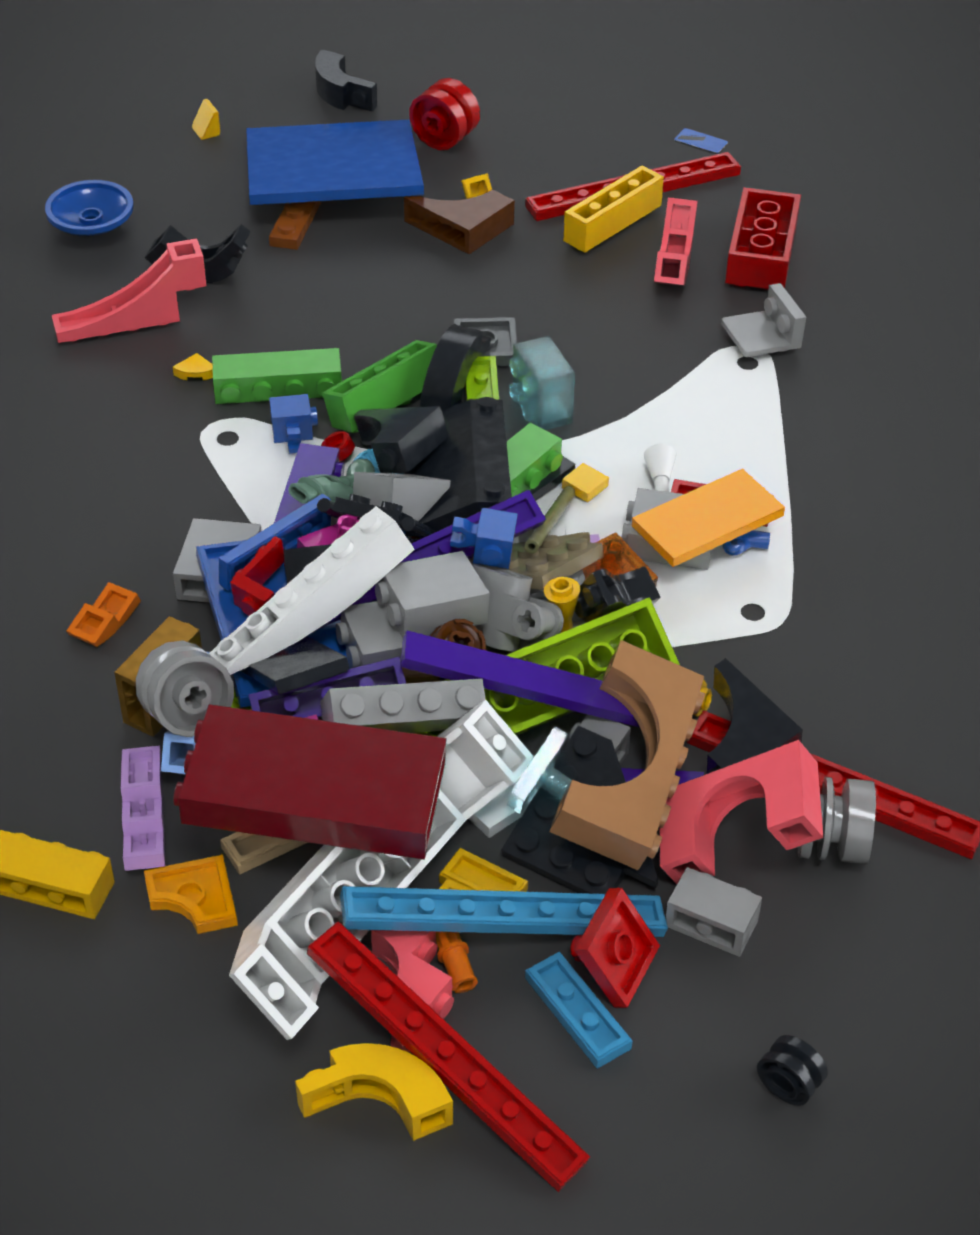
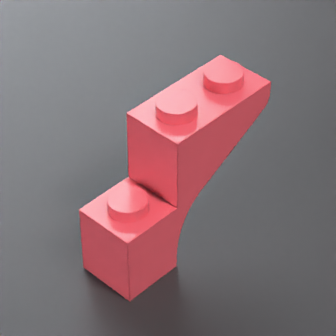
M371 930L372 953L385 961L409 988L444 1019L453 1006L454 997H452V977L429 964L438 949L436 931ZM392 1035V1047L410 1052Z

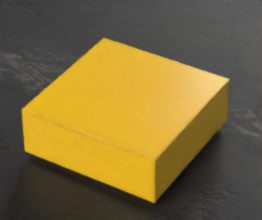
M585 463L579 465L562 479L563 489L567 486L574 488L575 496L587 503L608 487L609 484L608 476Z

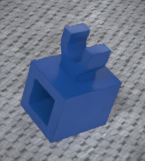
M308 394L270 397L274 443L288 442L289 454L297 453L302 440L313 439L312 426H318L316 406L310 407Z
M482 508L479 524H474L465 518L454 516L450 546L457 548L475 546L474 564L509 569L518 513Z

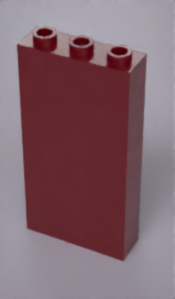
M209 704L204 720L199 719L196 723L194 733L196 745L194 751H187L184 762V773L186 775L183 782L178 781L176 784L173 802L174 806H179L181 824L425 860L446 765L447 738Z

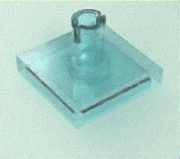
M556 726L553 728L511 791L507 806L520 814L536 789L539 790L541 787L558 799H562L572 779L555 769L556 764L554 762L563 750L568 734Z

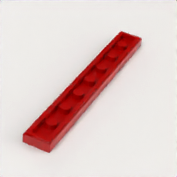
M729 152L650 170L664 176L663 193L740 175L741 166ZM623 176L525 198V207L536 222L563 216L565 211Z
M703 710L697 719L695 730L687 744L710 753L727 734L731 721ZM811 754L818 762L820 794L824 777L832 778L834 793L837 796H841L846 779L873 781L876 790V821L968 859H973L980 844V821Z
M339 921L308 946L306 954L405 1048L431 1067L440 1077L443 1084L557 1192L587 1164L590 1156Z

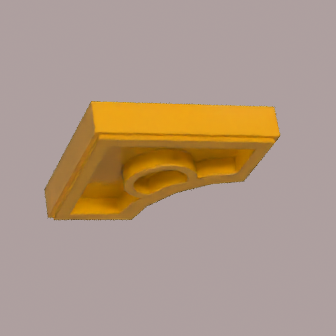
M223 854L144 870L151 910H170L182 914L193 923L197 934L238 926Z

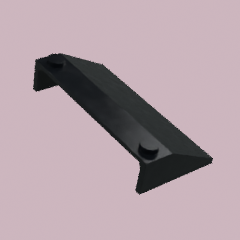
M491 397L469 399L442 411L449 437L413 469L405 473L451 480L450 488L419 522L436 531H440L453 525L454 516L466 519L481 512L482 508L492 507L512 497L503 400H496ZM405 531V536H415Z

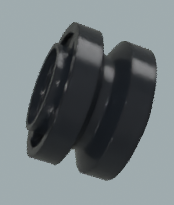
M790 1035L778 1037L771 1046L770 1052L764 1054L757 1064L758 1075L767 1089L783 1101L797 1106L806 1104L813 1096L815 1089L823 1083L828 1075L827 1066L820 1054L805 1041Z

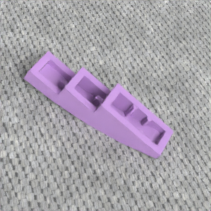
M160 745L122 749L121 796L125 871L165 867L164 802Z

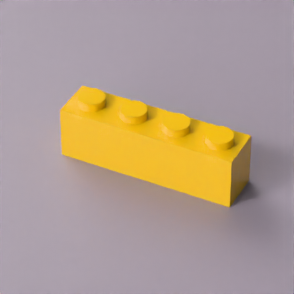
M642 165L568 209L564 215L563 241L586 253L654 211L662 204L664 176Z
M0 830V895L95 920L115 883L109 857H105L95 851L86 852L70 848L59 842L51 843L31 838L24 833H11Z

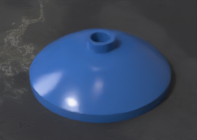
M84 180L65 185L52 193L46 201L45 213L50 224L65 233L76 236H95L108 233L120 227L131 216L134 205L132 195L123 186L104 180Z

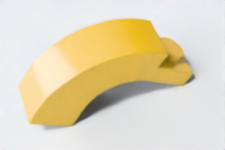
M361 1043L329 1050L331 1067L312 1070L303 1078L295 1081L297 1102L304 1118L351 1099L371 1098L388 1104L400 1115L413 1141L453 1125V1100L440 1077L421 1059L396 1047Z

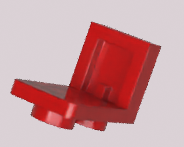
M274 536L267 545L261 546L256 552L255 557L243 569L238 570L230 582L234 604L241 608L248 616L260 609L274 596L273 591L262 585L284 563L282 539Z

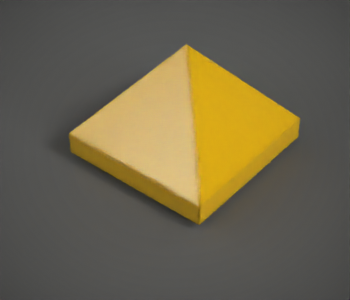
M488 173L461 180L466 199L492 190Z

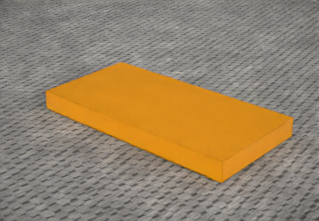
M742 468L632 517V527L674 567L783 517L785 506Z

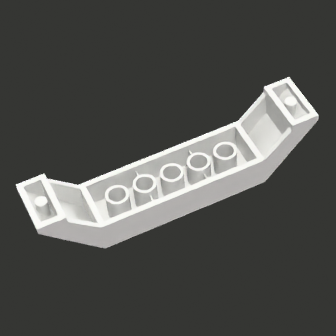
M486 700L480 702L437 736L447 738L446 765L425 860L323 845L244 929L229 976L286 1040L292 1039L319 1008L316 1005L317 997L322 983L329 975L306 953L308 946L336 922L339 921L343 925L340 900L342 886L407 888L468 818L506 788L514 785L536 760ZM347 929L359 941L369 931Z

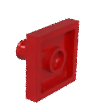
M609 888L583 935H577L573 938L571 954L573 957H576L575 960L577 962L584 963L614 1008H628L660 944L623 888Z

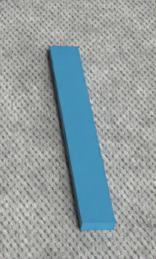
M342 886L340 900L343 926L346 929L583 935L605 894ZM627 895L654 937H664L668 927L660 896Z

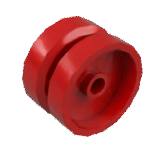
M441 78L412 101L409 108V119L414 132L426 145L437 150H449L477 127L480 120V108L476 97L465 84L453 78Z

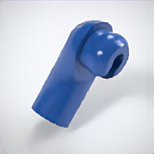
M752 530L724 543L723 549L732 556H738L751 547L768 549L770 532Z

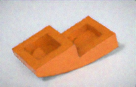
M108 582L93 606L87 603L83 605L66 632L72 637L98 647L127 621L140 604L141 599L137 593Z

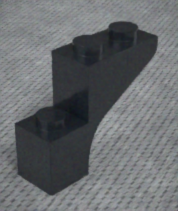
M646 566L620 575H614L603 568L592 572L580 585L575 613L587 623L649 597L652 603L655 604L661 597Z

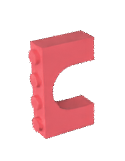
M797 740L679 784L671 799L667 798L666 804L671 806V810L663 828H660V836H662L660 843V867L676 884H678L687 867L715 876L714 839L718 826L733 808L755 798L766 799L767 829L786 850L823 838L818 762L804 745Z

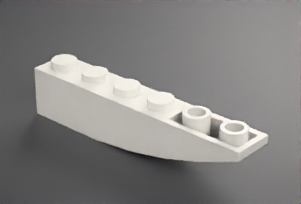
M375 506L370 512L363 515L344 535L336 539L319 557L306 565L303 571L285 587L279 589L260 609L252 613L234 632L221 640L217 647L209 654L226 667L230 675L249 667L250 664L267 659L331 621L360 599L415 549L396 521Z

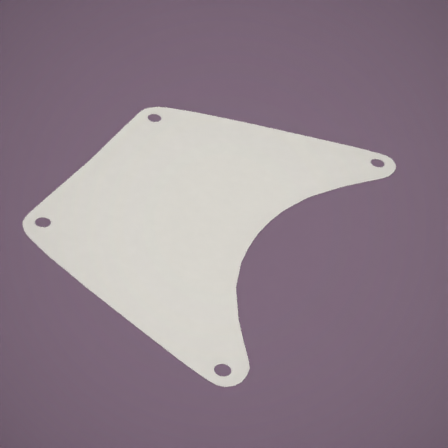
M737 346L720 349L711 354L670 389L625 418L581 436L562 440L561 454L576 464L575 469L582 463H585L608 476L609 484L608 487L588 503L574 496L556 524L566 525V535L589 532L590 535L599 534L600 543L603 546V567L583 568L586 579L592 572L603 568L614 575H620L646 566L661 597L653 606L672 647L751 636L772 631L783 624L792 606L794 565L791 507L779 388L774 362L769 354L752 357L758 361V366L755 369L746 370L737 365L738 359L744 357ZM245 417L222 419L209 424L200 435V442L207 457L252 524H261V530L266 529L274 524L297 453L289 454L288 442L274 443L272 424ZM231 431L239 436L237 443L230 446H224L217 442V436L223 432ZM313 437L312 440H302L301 443L321 446L324 440ZM658 443L669 445L676 450L677 455L670 481L668 482L669 492H671L674 479L708 484L743 468L785 506L783 517L768 523V527L761 526L754 529V531L770 532L769 548L751 547L738 556H732L724 551L722 544L711 550L708 570L684 566L672 567L670 564L627 559V544H621L624 523L630 524L631 522L626 521L628 502L635 501L638 488L655 490V483L644 459L645 450ZM355 447L349 457L340 461L345 464L344 476H346L348 467L358 454L368 449ZM562 482L536 500L544 516L562 492ZM331 517V525L336 524L338 519ZM747 604H756L764 609L765 615L757 621L747 620L741 615V608ZM584 620L572 622L573 628L584 624Z

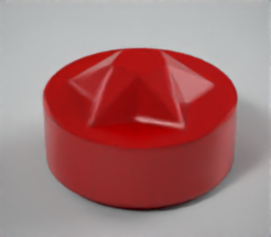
M338 431L327 436L321 446L339 448L340 462L352 454L355 443L347 432Z

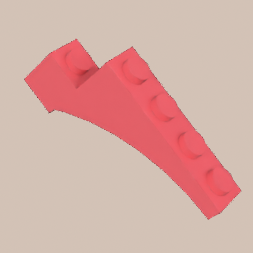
M197 238L167 243L166 251L153 265L130 284L112 295L87 306L52 315L58 343L74 342L84 338L106 336L112 333L136 331L140 328L157 325L164 326L169 323L180 322L176 292L183 290L191 291L207 286L204 258Z

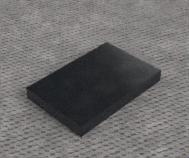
M306 636L267 659L250 664L249 667L240 671L274 692L283 694L348 672L347 670H350L346 656Z

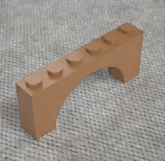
M620 641L608 663L600 690L621 702L639 724L647 751L645 771L626 783L613 786H593L572 780L559 803L549 831L550 833L636 870H639L646 857L652 859L655 857L662 840V836L657 834L658 827L663 828L671 810V806L667 805L666 801L667 798L671 799L680 780V777L675 775L676 769H681L688 754L689 748L683 745L685 741L690 740L697 724V720L692 719L693 713H698L705 697V693L700 691L704 679L703 675L625 641Z

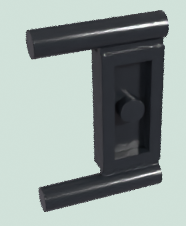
M350 494L349 500L336 497L335 502L327 498H322L318 501L317 508L319 511L336 519H339L342 515L349 514L358 517L357 520H360L375 505H370L371 499ZM382 501L381 507L377 506L393 518L401 530H405L419 538H424L437 532L403 513V506Z

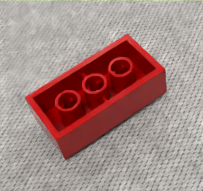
M743 187L728 253L725 283L735 284L740 287L764 288L766 290H769V285L781 283L785 288L798 222L800 194Z

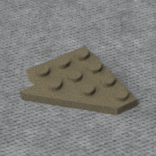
M589 532L563 536L548 535L538 551L533 554L525 550L524 545L526 542L514 543L509 569L507 570L533 578L531 589L544 590L545 585L550 580L557 577H568L603 558L602 543H591ZM474 557L468 559L472 565L474 564Z

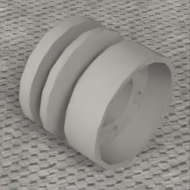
M824 777L820 794L823 838L816 840L817 857L819 860H825L830 844L837 843L838 856L841 862L867 864L872 851L875 827V783L868 780L846 779L841 796H837L834 793L832 778ZM813 842L797 847L799 858L809 859Z

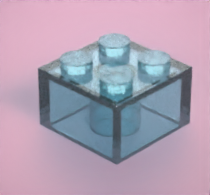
M549 336L513 344V358L510 359L513 383L509 385V391L512 400L520 405L525 420L544 430L572 424L575 372Z

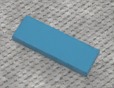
M560 951L525 970L527 982L597 1069L632 1049V1039Z

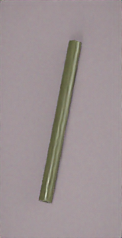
M570 486L565 487L545 514L546 521L543 525L536 527L526 541L524 547L528 553L533 554L538 551L574 498V488Z

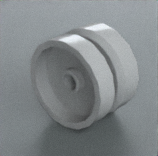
M181 640L167 642L152 650L144 659L136 676V695L143 709L171 733L192 737L195 733L197 721L199 719L204 720L209 704L231 707L234 699V683L227 668L198 645Z

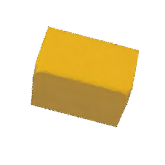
M203 99L192 124V129L201 140L219 136L221 133L219 112L208 99Z

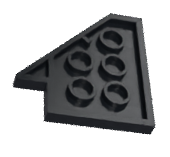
M578 725L501 849L502 855L577 893L606 894L609 888H618L625 874L656 888L658 877L651 858L646 857L639 870H636L549 832L559 803L572 780L593 786H613L626 783L612 740Z

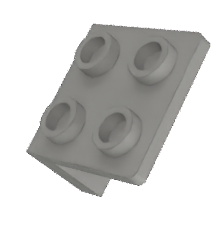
M778 283L769 285L768 297L764 301L765 311L722 318L721 325L743 356L756 357L762 354L785 352L801 348L807 317L782 284Z

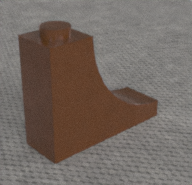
M493 189L485 194L462 200H436L422 196H405L404 222L467 254H471L514 225L515 200Z

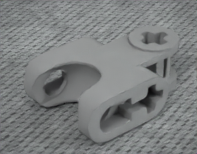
M480 564L472 565L490 593L488 623L474 625L479 631H482L487 646L505 651H517L520 639H547L561 632L564 618L560 608L554 603L529 596L533 578L504 568Z

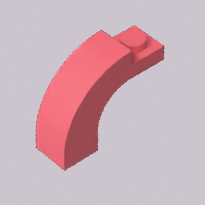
M668 197L660 251L657 253L654 283L685 286L692 252L698 201Z

